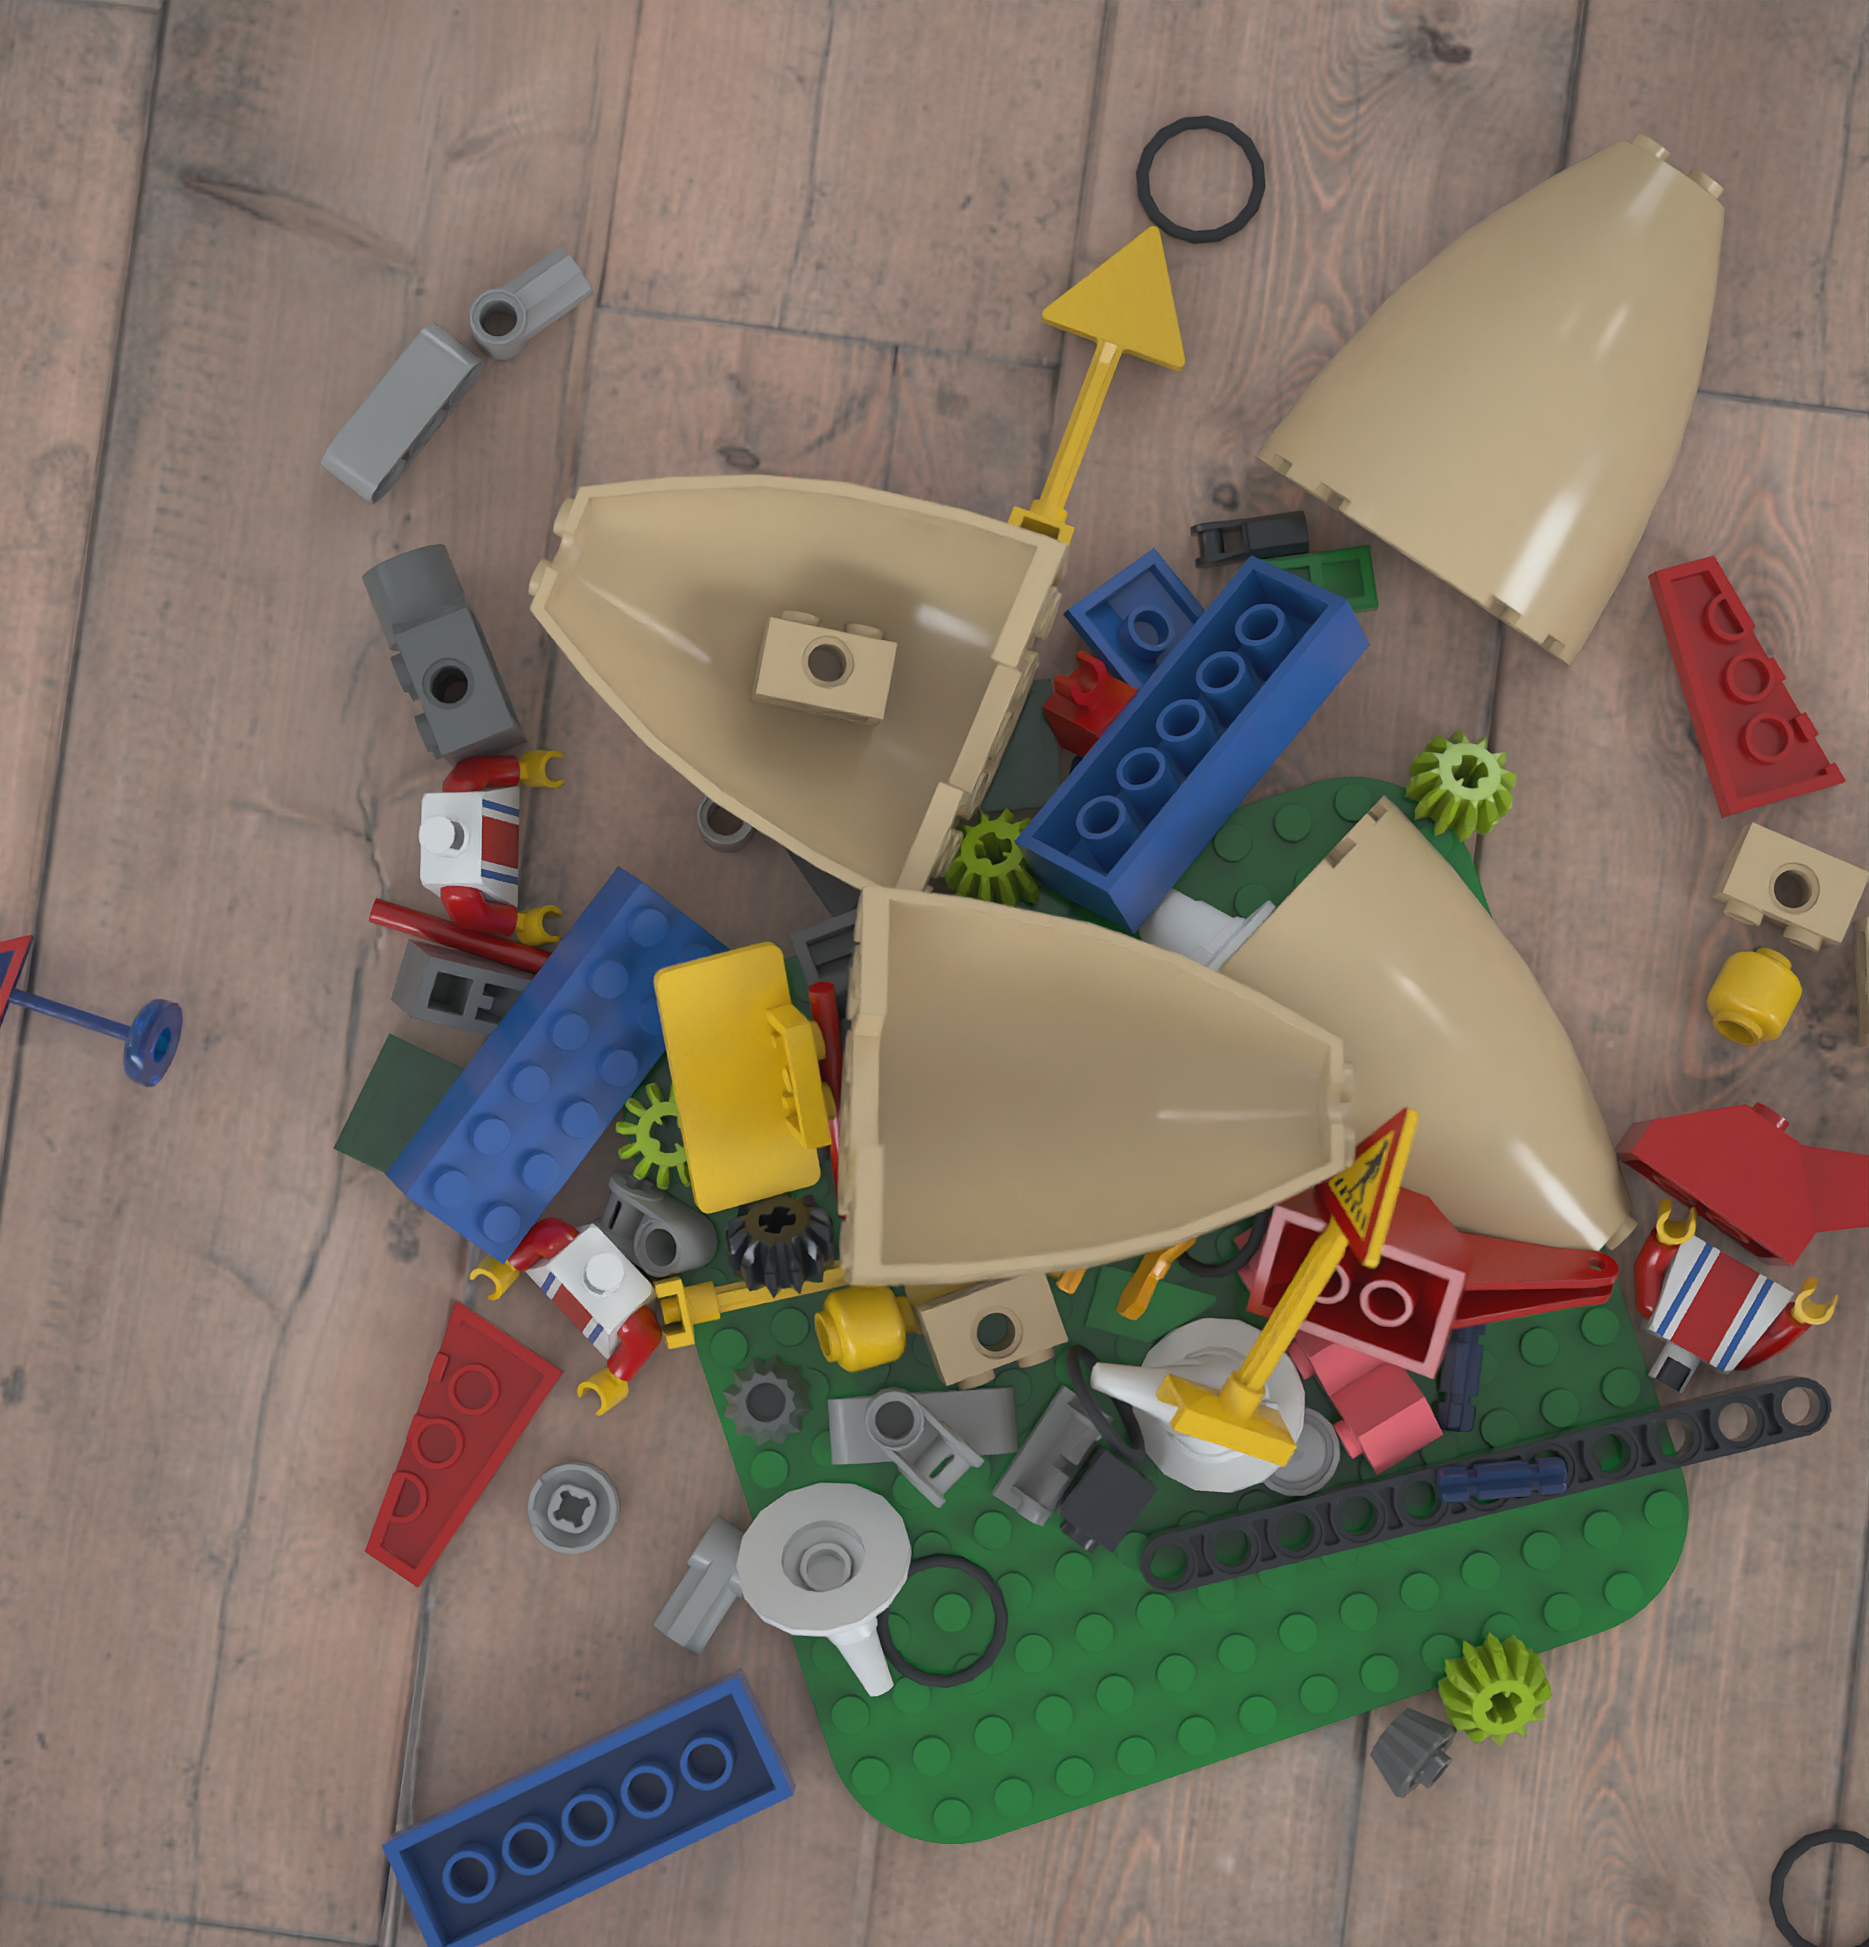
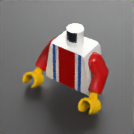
M529 750L521 756L519 761L515 755L465 758L457 762L442 783V790L424 793L421 808V826L418 834L421 844V882L424 887L440 897L450 919L459 927L509 937L516 931L518 939L523 944L529 946H540L561 940L559 936L548 935L542 925L543 919L563 916L560 908L554 905H545L526 909L518 913L516 908L518 907L520 787H517L519 780H521L527 787L532 788L561 787L565 783V779H548L545 774V765L550 758L564 757L560 751Z
M1665 1198L1660 1201L1657 1209L1656 1227L1651 1230L1633 1264L1635 1308L1643 1317L1640 1328L1666 1343L1649 1372V1377L1669 1389L1682 1394L1699 1363L1717 1373L1727 1375L1732 1370L1748 1371L1784 1352L1812 1324H1824L1830 1320L1838 1302V1295H1833L1829 1302L1821 1305L1815 1304L1808 1298L1816 1289L1819 1281L1818 1278L1809 1277L1804 1280L1796 1301L1789 1302L1794 1294L1793 1292L1694 1236L1697 1214L1694 1207L1690 1209L1689 1216L1685 1220L1675 1222L1668 1219L1671 1212L1672 1199Z
M556 1217L545 1218L531 1227L504 1264L488 1254L470 1273V1279L472 1281L479 1274L489 1276L494 1281L496 1287L486 1298L494 1301L499 1299L518 1279L520 1271H526L531 1279L607 1359V1366L587 1378L577 1388V1396L579 1398H582L593 1389L599 1394L602 1405L595 1414L601 1416L627 1397L629 1392L627 1382L636 1376L660 1344L662 1329L656 1319V1292L649 1281L593 1223L574 1227Z

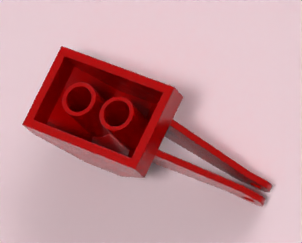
M1756 1102L1754 1107L1742 1104L1632 1123L1615 1147L1619 1161L1690 1210L1694 1207L1697 1211V1216L1767 1265L1793 1266L1815 1233L1869 1227V1155L1799 1144L1797 1140L1784 1132L1789 1126L1788 1121L1759 1102Z
M1314 1186L1275 1204L1247 1305V1311L1270 1319L1315 1242L1328 1227L1332 1218L1331 1213ZM1399 1186L1376 1267L1372 1268L1361 1264L1349 1243H1347L1342 1258L1299 1327V1330L1434 1379L1444 1358L1452 1329L1577 1306L1605 1303L1610 1299L1613 1283L1616 1281L1619 1272V1266L1613 1258L1595 1250L1556 1248L1458 1232L1430 1197ZM1590 1266H1596L1601 1270L1593 1269Z

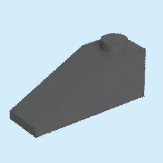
M409 939L391 1000L411 1018L490 1036L535 977V974L469 953Z

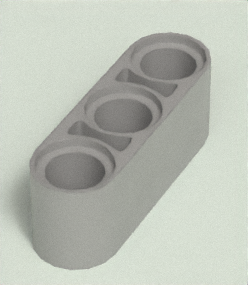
M436 323L428 324L412 340L333 439L322 457L321 466L369 504H375L392 488L471 389L481 374L485 361Z
M1014 1386L912 1393L941 1422L944 1420L979 1455L1019 1451ZM873 1395L827 1399L832 1464L893 1461L874 1443L867 1432L864 1415L866 1405ZM886 1402L877 1411L875 1423L879 1430L886 1435H902L911 1426L913 1413L910 1407L903 1402Z

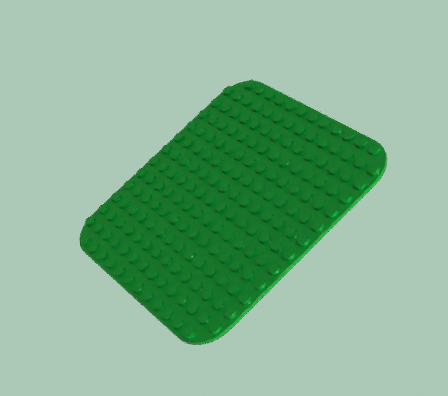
M1365 777L1326 779L1237 808L1172 887L1194 901H1203L1232 918L1237 916L1247 919L1268 900L1276 906L1271 912L1272 914L1385 795L1455 869L1492 918L1477 871L1464 841L1459 842L1452 828H1447L1443 834L1435 836L1434 824L1436 822L1430 817L1414 820V810L1419 802L1405 797L1406 788L1383 780ZM1045 885L1037 886L1040 894L1037 905L1024 900L1017 902L1019 909L1094 924L1142 941L1138 930L1133 934ZM797 955L784 959L791 1004L811 1022L809 987ZM666 1050L629 1097L639 1101L647 1110L653 1106L646 1093V1086L650 1083H656L661 1090L664 1102H669L672 1078ZM625 1104L623 1105L624 1121L638 1125L641 1117L629 1111ZM667 1117L664 1119L667 1124L666 1127L658 1124L655 1128L654 1139L664 1142V1153L676 1152L675 1143L684 1146L681 1128L677 1126L678 1117ZM627 1135L629 1144L637 1142L636 1135ZM643 1153L633 1157L636 1166L644 1159ZM830 1158L819 1164L821 1174L819 1180L814 1185L790 1192L795 1199L812 1194L819 1208L827 1209L828 1215L833 1221L836 1254L834 1260L841 1259V1225L846 1220L838 1216ZM655 1164L647 1177L657 1182L656 1179L660 1165ZM677 1167L672 1168L671 1184L665 1191L696 1212L705 1215L714 1226L718 1242L716 1254L709 1264L702 1268L677 1273L683 1286L712 1281L715 1287L742 1281L743 1278L735 1277L733 1269L730 1268L726 1240L727 1221L737 1217L739 1206L714 1213L702 1212L695 1204L692 1186L686 1187L680 1179ZM782 1194L776 1195V1196H772V1197H770V1198L780 1197ZM759 1200L750 1202V1204H758ZM1275 1205L1269 1207L1268 1217L1273 1215ZM1255 1214L1199 1235L1195 1244L1186 1251L1192 1258L1203 1264H1222L1234 1258L1239 1253V1249L1233 1239L1253 1227ZM1604 1244L1603 1247L1599 1250V1252L1608 1255ZM1146 1253L1104 1264L1135 1273ZM1175 1259L1171 1263V1267L1164 1279H1160L1217 1296L1213 1307L1176 1328L1202 1318L1238 1319L1263 1330L1269 1318L1246 1310L1250 1293L1237 1271L1224 1278H1202L1183 1268ZM1101 1264L1086 1269L1074 1294H1069L1058 1288L1056 1282L1060 1276L1054 1279L1045 1273L1068 1338L1067 1342L1053 1346L1056 1354L1054 1357L1025 1368H1019L1017 1360L993 1369L995 1374L993 1380L974 1387L1014 1386L1019 1450L1061 1386L1063 1385L1076 1393L1065 1364L1066 1349L1068 1347L1080 1344L1089 1349L1102 1363L1141 1367L1147 1353L1170 1332L1168 1331L1149 1343H1144L1084 1326ZM1591 1266L1593 1269L1601 1270L1596 1266ZM1617 1279L1613 1283L1610 1299L1605 1303L1577 1306L1487 1323L1485 1335H1479L1478 1344L1484 1345L1478 1397L1471 1396L1470 1405L1477 1406L1475 1425L1471 1432L1441 1429L1444 1435L1378 1475L1363 1454L1351 1459L1340 1442V1460L1334 1476L1317 1491L1659 1407L1660 1404L1651 1378L1648 1376L1649 1372ZM853 1285L840 1286L720 1313V1319L694 1325V1343L753 1521L760 1511L787 1492L821 1482L855 1484L883 1496L902 1517L912 1550L910 1561L935 1553L963 1556L986 1569L1002 1590L1009 1615L1005 1644L993 1665L971 1682L949 1688L920 1685L897 1672L885 1656L894 1685L889 1691L879 1696H870L836 1645L830 1642L827 1637L790 1634L831 1759L843 1784L854 1799L879 1822L894 1831L925 1842L966 1844L994 1838L1438 1688V1681L1447 1676L1445 1672V1659L1462 1658L1464 1656L1463 1640L1475 1648L1483 1645L1488 1632L1497 1637L1500 1643L1514 1634L1518 1640L1523 1642L1526 1649L1532 1648L1534 1653L1539 1654L1609 1630L1635 1616L1659 1594L1677 1566L1687 1535L1689 1519L1688 1495L1683 1471L1680 1467L1177 1593H1164L1151 1587L1145 1581L1138 1567L1137 1554L1139 1548L1149 1535L1159 1530L1296 1496H1286L1273 1491L1263 1482L1232 1493L1194 1490L1166 1476L1146 1452L1145 1457L1135 1464L1121 1458L1149 1478L1159 1489L1113 1553L1099 1544L1094 1553L1091 1554L1061 1532L1059 1525L1064 1518L1058 1514L1056 1508L1053 1509V1514L1050 1518H1047L1043 1526L1036 1525L1016 1512V1509L991 1494L1018 1452L980 1455L985 1462L979 1468L971 1466L944 1494L946 1502L940 1509L928 1500L901 1473L894 1461L859 1464L831 1463L827 1399L874 1395L880 1390L890 1387L903 1388L910 1393L958 1389L957 1383L946 1386L938 1379L923 1334L918 1335L915 1332L906 1334L905 1352L900 1359L859 1372H849L843 1369L837 1361L828 1362L818 1342L814 1321L815 1314L823 1311V1303L829 1293ZM888 1285L896 1297L906 1296L903 1285ZM991 1313L979 1322L977 1338L981 1345L993 1346L1005 1338L1008 1330L1005 1316L1002 1313ZM1453 1331L1451 1332L1449 1341H1452ZM777 1355L785 1366H798L800 1379L811 1385L807 1400L813 1410L802 1418V1431L789 1433L783 1444L768 1440L758 1446L751 1436L737 1435L735 1422L724 1416L729 1403L722 1391L733 1383V1370L746 1368L752 1357L767 1361ZM1079 1360L1084 1379L1101 1411L1113 1418L1110 1425L1119 1437L1131 1447L1127 1429L1110 1396L1091 1388L1090 1377L1092 1371ZM1443 1360L1434 1379L1405 1369L1426 1398L1435 1418L1437 1416L1438 1401L1445 1402L1446 1392H1439ZM1299 1374L1305 1392L1304 1406L1320 1412L1332 1425L1339 1422L1338 1415L1314 1376L1312 1375L1303 1380ZM1664 1421L1657 1429L1655 1435L1656 1444L1664 1454H1672L1676 1450L1666 1421ZM1606 1434L1600 1437L1594 1444L1592 1450L1593 1460L1601 1470H1609L1615 1467L1621 1460L1623 1454L1622 1445L1614 1434ZM1101 1437L1096 1446L1094 1447V1449L1092 1450V1452L1090 1453V1455L1088 1456V1458L1086 1459V1461L1084 1462V1464L1082 1465V1467L1088 1461V1459L1093 1454V1452L1099 1444L1105 1446L1118 1457L1120 1456L1106 1443L1104 1438ZM1542 1450L1531 1459L1530 1464H1535V1459L1557 1457V1455L1552 1450ZM950 1457L945 1458L930 1475H933ZM1417 1481L1411 1484L1403 1495V1506L1411 1516L1427 1514L1435 1503V1491L1432 1485L1426 1481ZM1470 1496L1475 1501H1484L1476 1499V1496ZM1353 1497L1347 1500L1340 1510V1522L1343 1528L1350 1532H1359L1365 1529L1371 1523L1373 1517V1508L1369 1500L1364 1497ZM1299 1512L1283 1516L1276 1528L1279 1543L1288 1548L1302 1545L1310 1534V1522L1307 1516ZM1227 1528L1221 1531L1213 1543L1215 1557L1225 1563H1234L1240 1560L1246 1554L1248 1548V1539L1245 1533L1236 1528ZM1164 1544L1157 1547L1150 1558L1151 1571L1163 1579L1177 1576L1185 1565L1183 1549L1174 1544ZM934 1567L917 1572L904 1583L890 1604L888 1627L893 1645L906 1662L924 1672L946 1675L968 1668L983 1656L993 1638L995 1614L990 1596L977 1579L959 1569Z

